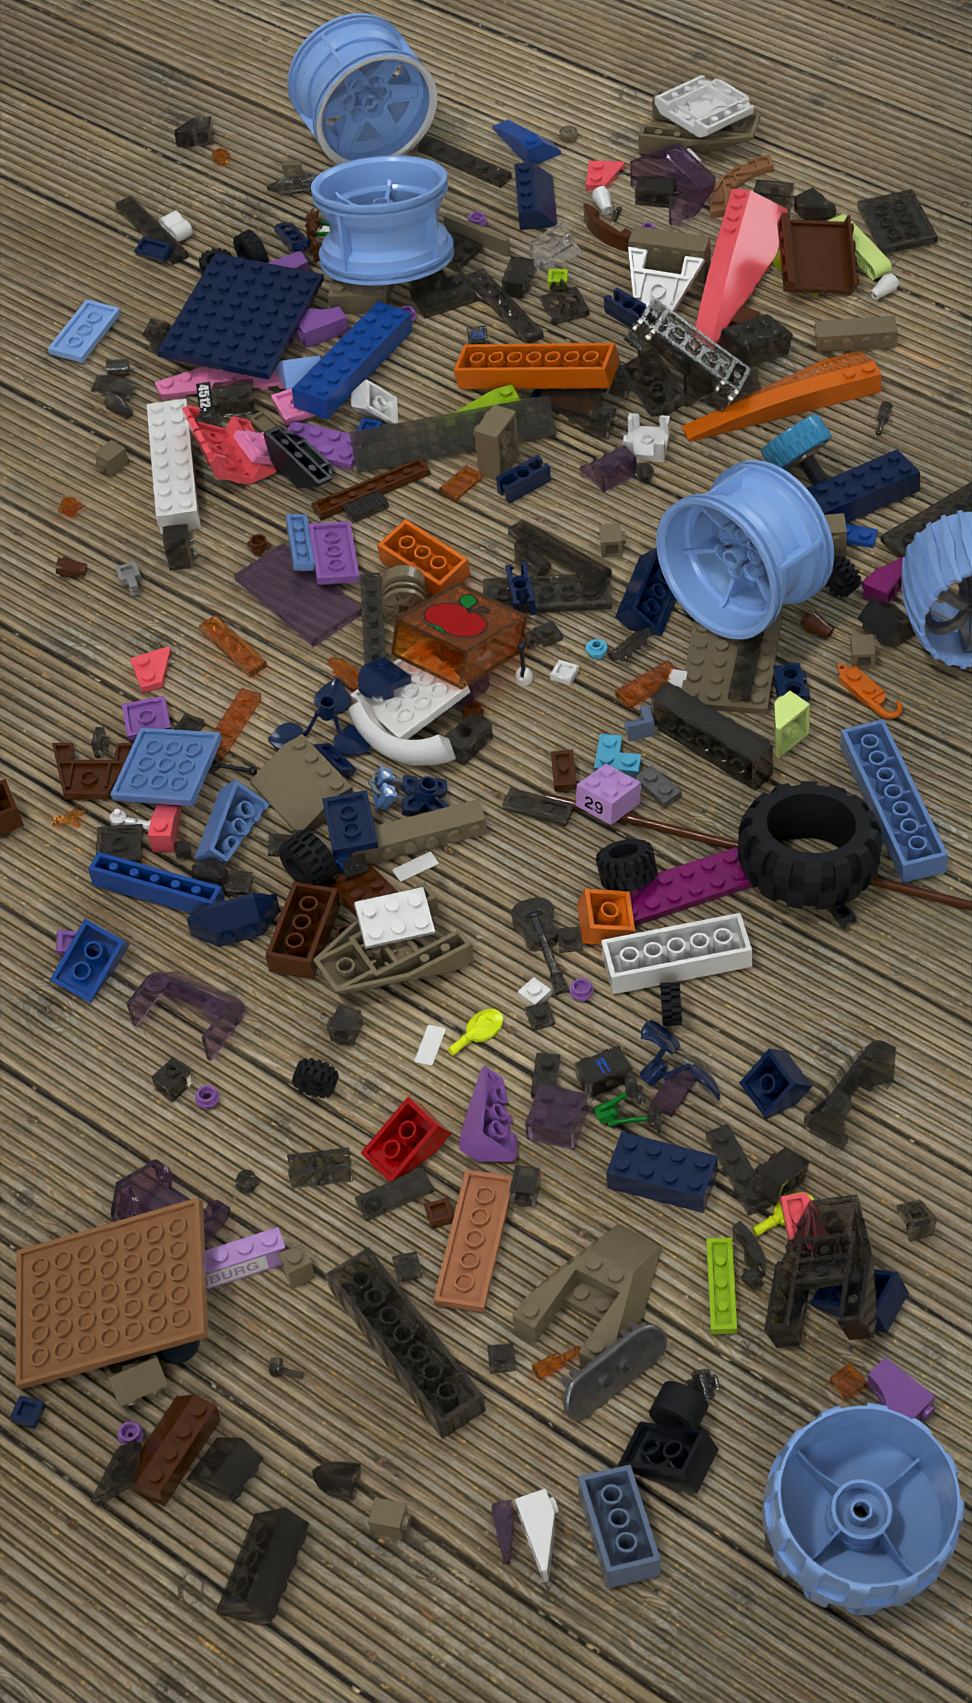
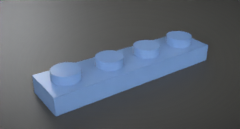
M286 514L285 522L293 570L314 571L315 561L307 514Z

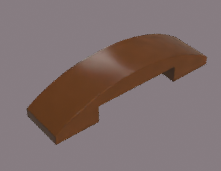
M587 203L583 204L584 221L589 231L608 246L629 252V238L632 232L627 228L621 232L599 218V211Z

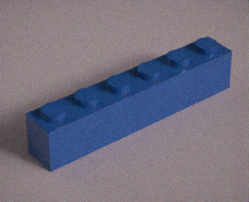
M101 852L97 853L88 868L93 886L190 914H195L207 905L225 901L221 886Z

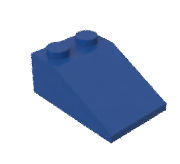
M84 919L50 980L91 1003L120 963L130 943Z

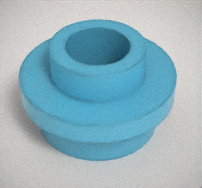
M593 639L586 644V652L592 659H601L607 652V644L601 639Z

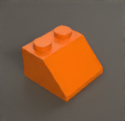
M584 889L577 903L583 944L601 945V940L630 935L635 932L629 891Z

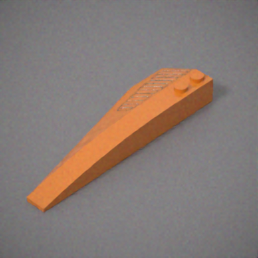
M860 351L828 358L682 426V429L688 441L692 442L880 393L882 374L875 361Z

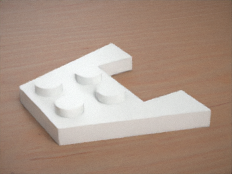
M628 247L633 297L649 305L656 312L674 314L705 260L685 256L681 274L644 269L648 251Z

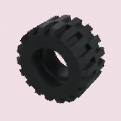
M304 829L298 831L278 848L280 860L285 870L295 882L323 886L338 873L336 861L328 847L309 831Z
M620 840L602 848L596 855L601 885L607 890L631 891L639 889L651 883V881L655 880L656 875H658L653 847L646 840Z

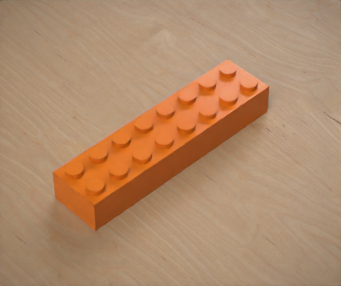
M615 343L464 344L453 372L459 389H497L510 384L513 385L514 389H604L611 387L620 359Z

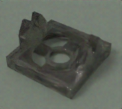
M562 279L559 286L556 285L555 281L552 282L549 294L540 296V302L552 325L590 315L589 308L577 286L568 288L566 282ZM573 297L577 301L569 302L565 301L564 298ZM558 300V305L550 308L551 302Z

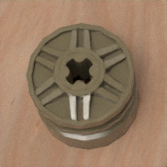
M399 565L389 568L383 573L381 578V607L384 615L397 622H411L420 618L426 609V582L421 570L413 566Z

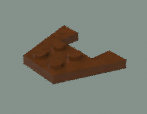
M52 743L64 798L66 800H109L133 743H118L114 760H73L74 743Z

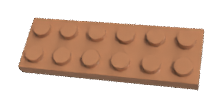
M465 1169L433 1299L434 1305L485 1312L511 1201V1186L514 1176Z

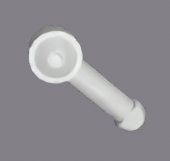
M115 809L110 814L111 826L116 830L130 826L149 831L151 820L146 821L127 817L126 813L119 809Z

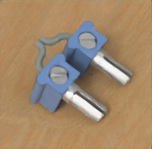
M380 766L372 776V779L368 780V785L371 786L372 792L376 793L373 797L375 809L387 811L393 801L402 802L408 795L397 793L395 786L390 785H401L402 778L394 776L392 769L384 768V766Z

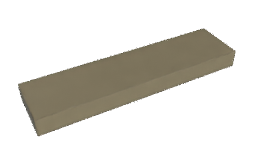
M446 213L443 216L444 226L448 233L506 257L511 253L509 237L450 213Z

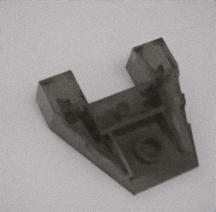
M619 364L610 388L543 389L538 403L557 415L562 414L567 417L568 422L573 425L577 423L584 428L583 431L608 440L615 425L617 409L602 405L601 403L606 393L627 399L633 387L635 368Z

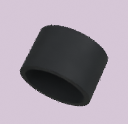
M666 1381L649 1410V1415L657 1424L698 1429L709 1406L706 1399L693 1388L680 1382Z

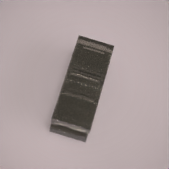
M349 1147L287 1155L290 1168L288 1169V1175L292 1189L353 1182L352 1160Z

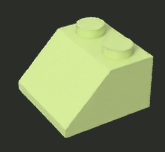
M791 691L777 698L774 703L775 756L778 759L809 734L810 704Z

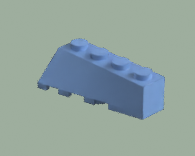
M236 779L221 788L194 859L211 871L226 863L270 803Z

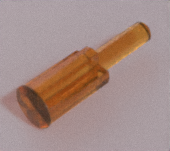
M577 1346L559 1356L554 1353L531 1365L535 1377L540 1379L562 1368L561 1364L579 1355L581 1347Z

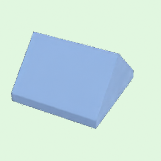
M320 356L278 362L275 370L285 390L293 388L320 360Z

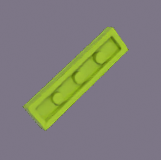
M732 1237L706 1238L711 1334H737Z

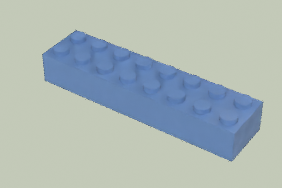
M882 719L842 729L840 748L864 801L867 803L869 810L873 811L882 830L881 838L901 882L905 883L947 872L948 853L885 720Z

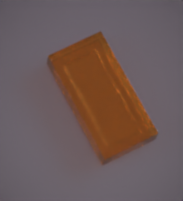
M466 465L439 488V492L456 502L482 479V474Z

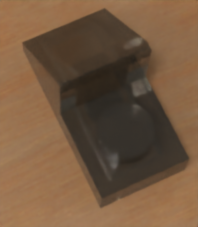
M921 1199L896 1205L898 1215L906 1224L909 1242L933 1236L937 1222L936 1217Z

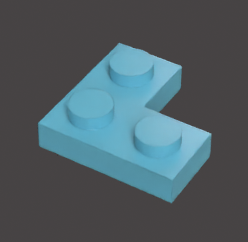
M600 734L594 772L604 764H608L628 776L635 777L640 772L642 756L641 754L621 753L622 735Z

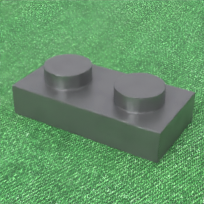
M652 765L635 776V779L641 782V788L663 808H666L682 797L681 790Z

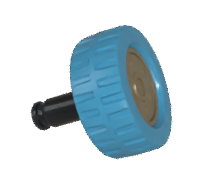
M814 414L793 425L761 449V454L766 462L772 463L785 471L793 466L797 467L800 465L812 485L827 480L828 477L814 455L818 452L817 450L831 440L832 435L818 414Z

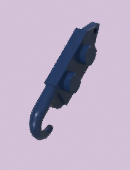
M283 222L275 225L274 232L292 251L306 252L307 248L310 247L309 239L295 228L293 223ZM287 227H292V228H294V229H285V230H283V228H287Z

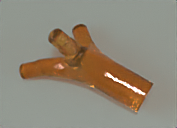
M74 807L67 814L51 818L52 825L57 826L68 823L79 828L80 824L74 819L86 813V810L78 811Z

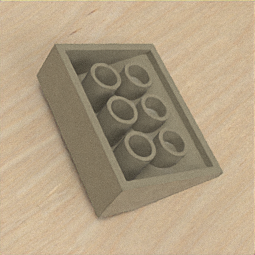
M303 734L284 744L250 780V784L270 803V806L295 833L302 829L310 832L326 822L322 798L353 793V787Z

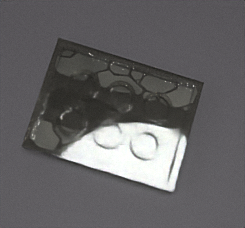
M912 189L857 201V208L877 247L883 254L937 243L938 236Z

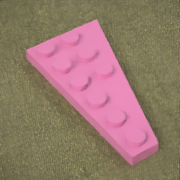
M202 366L155 382L156 389L162 400L186 398L190 394H197L196 384L210 382L211 392H217V395L248 392L250 388H261V390H268L270 386H279V389L284 388L275 369L269 380Z

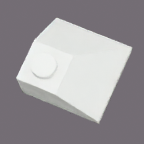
M367 379L351 393V407L356 411L393 427L398 426L397 397Z

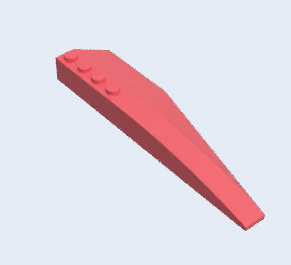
M731 190L704 287L691 352L711 353L721 339V334L726 332L729 328V323L737 314V311L747 302L754 292L756 284L760 283L762 275L767 273L769 265L773 263L772 261L779 249L777 222L782 212L788 213V209L751 190Z

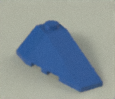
M510 120L492 126V129L526 163L533 162L539 164L561 154V150L552 141Z

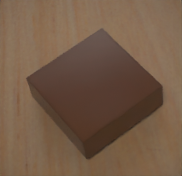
M448 1197L424 1204L431 1229L453 1222L454 1214Z

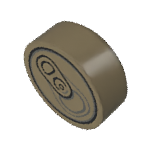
M564 126L559 130V138L566 143L573 142L578 138V130L574 126Z

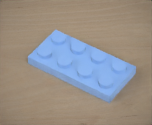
M86 299L48 347L49 354L83 363L121 315L120 308Z

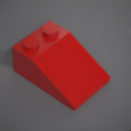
M407 1097L362 1150L361 1154L390 1183L394 1184L435 1154L452 1133L421 1103Z

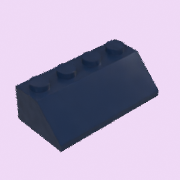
M533 162L514 164L520 230L557 227L553 176Z
M657 547L639 557L615 618L630 631L661 636L676 598L663 576L658 560Z

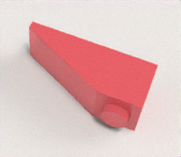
M157 804L151 817L148 832L152 852L175 853L183 806Z

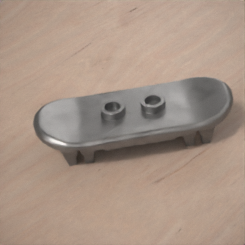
M631 1322L628 1328L632 1332L622 1329L620 1331L622 1338L616 1340L586 1364L580 1372L574 1369L569 1371L568 1373L573 1379L563 1376L561 1381L566 1388L563 1398V1407L566 1415L574 1421H581L587 1418L647 1368L656 1363L667 1347L668 1340L664 1330L655 1324L638 1325Z

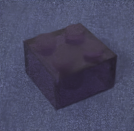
M539 1083L525 1123L527 1140L575 1150L588 1112L587 1094Z

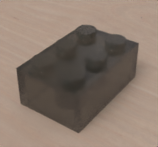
M765 314L722 329L718 350L745 370L788 355L793 334L772 316Z

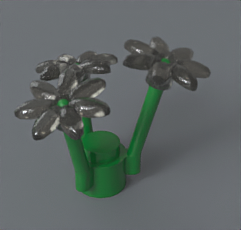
M625 1075L627 1083L624 1084L626 1088L624 1093L610 1101L595 1106L596 1116L602 1125L608 1123L611 1128L619 1124L648 1121L649 1123H654V1128L657 1129L658 1134L661 1133L663 1123L660 1119L662 1113L658 1102L652 1103L654 1113H648L647 1116L616 1119V1116L620 1115L617 1103L628 1097L631 1099L635 1098L639 1105L642 1101L643 1103L646 1101V1097L642 1093L643 1086L638 1085L636 1078L632 1075Z

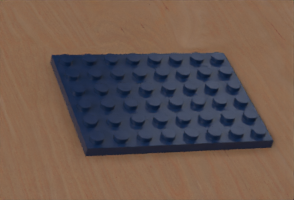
M215 253L158 348V357L269 380L322 285L324 275Z

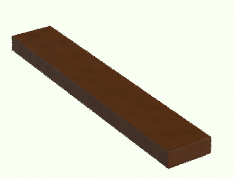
M420 457L313 502L311 506L320 521L346 511L345 505L348 509H350L348 504L353 508L352 502L355 506H358L355 501L361 504L359 499L363 503L365 501L362 498L369 501L366 496L372 500L370 495L372 494L376 498L374 495L376 493L379 497L378 491L381 495H384L431 475L430 469Z

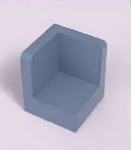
M648 705L640 707V719L624 722V729L629 741L655 736L654 719Z

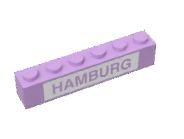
M279 1227L206 1250V1290L281 1266L278 1254L285 1251L286 1248Z

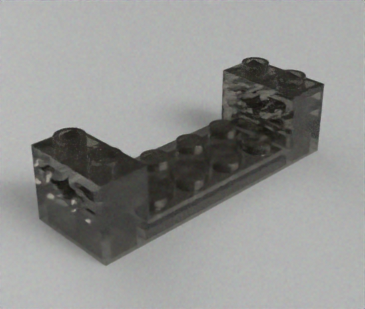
M654 297L637 316L624 338L630 346L641 351L651 337H654L659 343L665 345L677 356H680L691 364L692 367L714 381L715 384L706 400L722 412L740 392L751 371V368Z

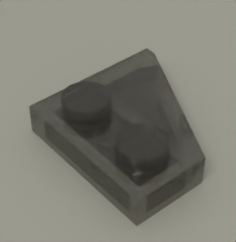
M133 1439L129 1443L117 1448L91 1498L92 1503L99 1507L135 1485L142 1444Z

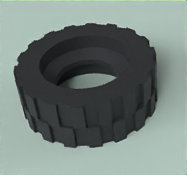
M248 229L234 236L233 245L237 257L264 263L269 262L263 243L252 230Z

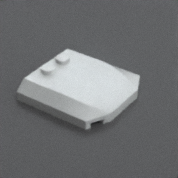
M703 75L655 96V105L660 114L699 138L722 129L754 112V106L750 105L749 97L720 79H714L713 81L705 80Z

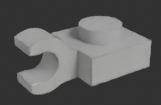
M135 561L115 567L121 586L128 584L132 597L140 595L137 581L142 579Z

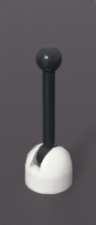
M524 643L517 645V649L520 652L521 667L515 673L516 683L521 686H527L533 681L532 671L530 668L525 667L524 650L526 646Z

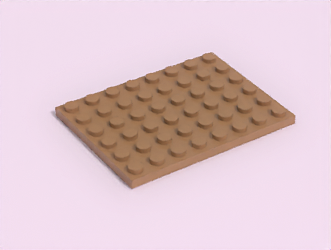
M199 1197L16 1250L15 1386L20 1390L208 1338L203 1201Z

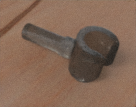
M273 1357L270 1359L269 1373L272 1377L289 1375L299 1379L304 1378L305 1373L283 1367V1360L281 1358Z

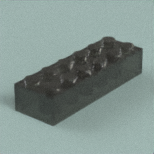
M670 682L665 683L651 696V714L654 719L655 729L755 791L773 775V745L766 739L758 737L751 730L740 726L733 719L727 718L715 708L709 707L697 697L691 696L683 691L682 688Z

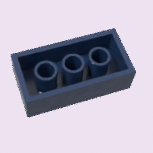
M621 1131L606 1172L607 1188L704 1213L718 1173V1156Z

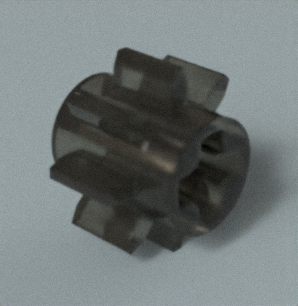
M710 1369L691 1372L692 1379L686 1380L687 1386L699 1392L706 1400L715 1397L714 1390L720 1389L718 1376L716 1374L711 1375Z

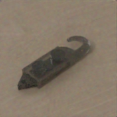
M311 173L278 178V181L267 186V190L280 193V196L311 192L313 180L319 174Z

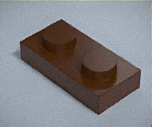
M573 749L551 751L554 791L577 790Z

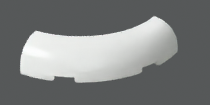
M358 701L348 710L351 720L361 736L376 751L391 760L412 766H434L456 759L450 740L446 737L436 735L421 740L400 739L384 729L374 714L371 705Z

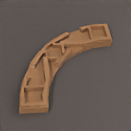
M771 155L750 159L748 163L742 166L737 165L718 180L709 200L710 218L724 217L732 189H737L743 183L756 176L774 172Z

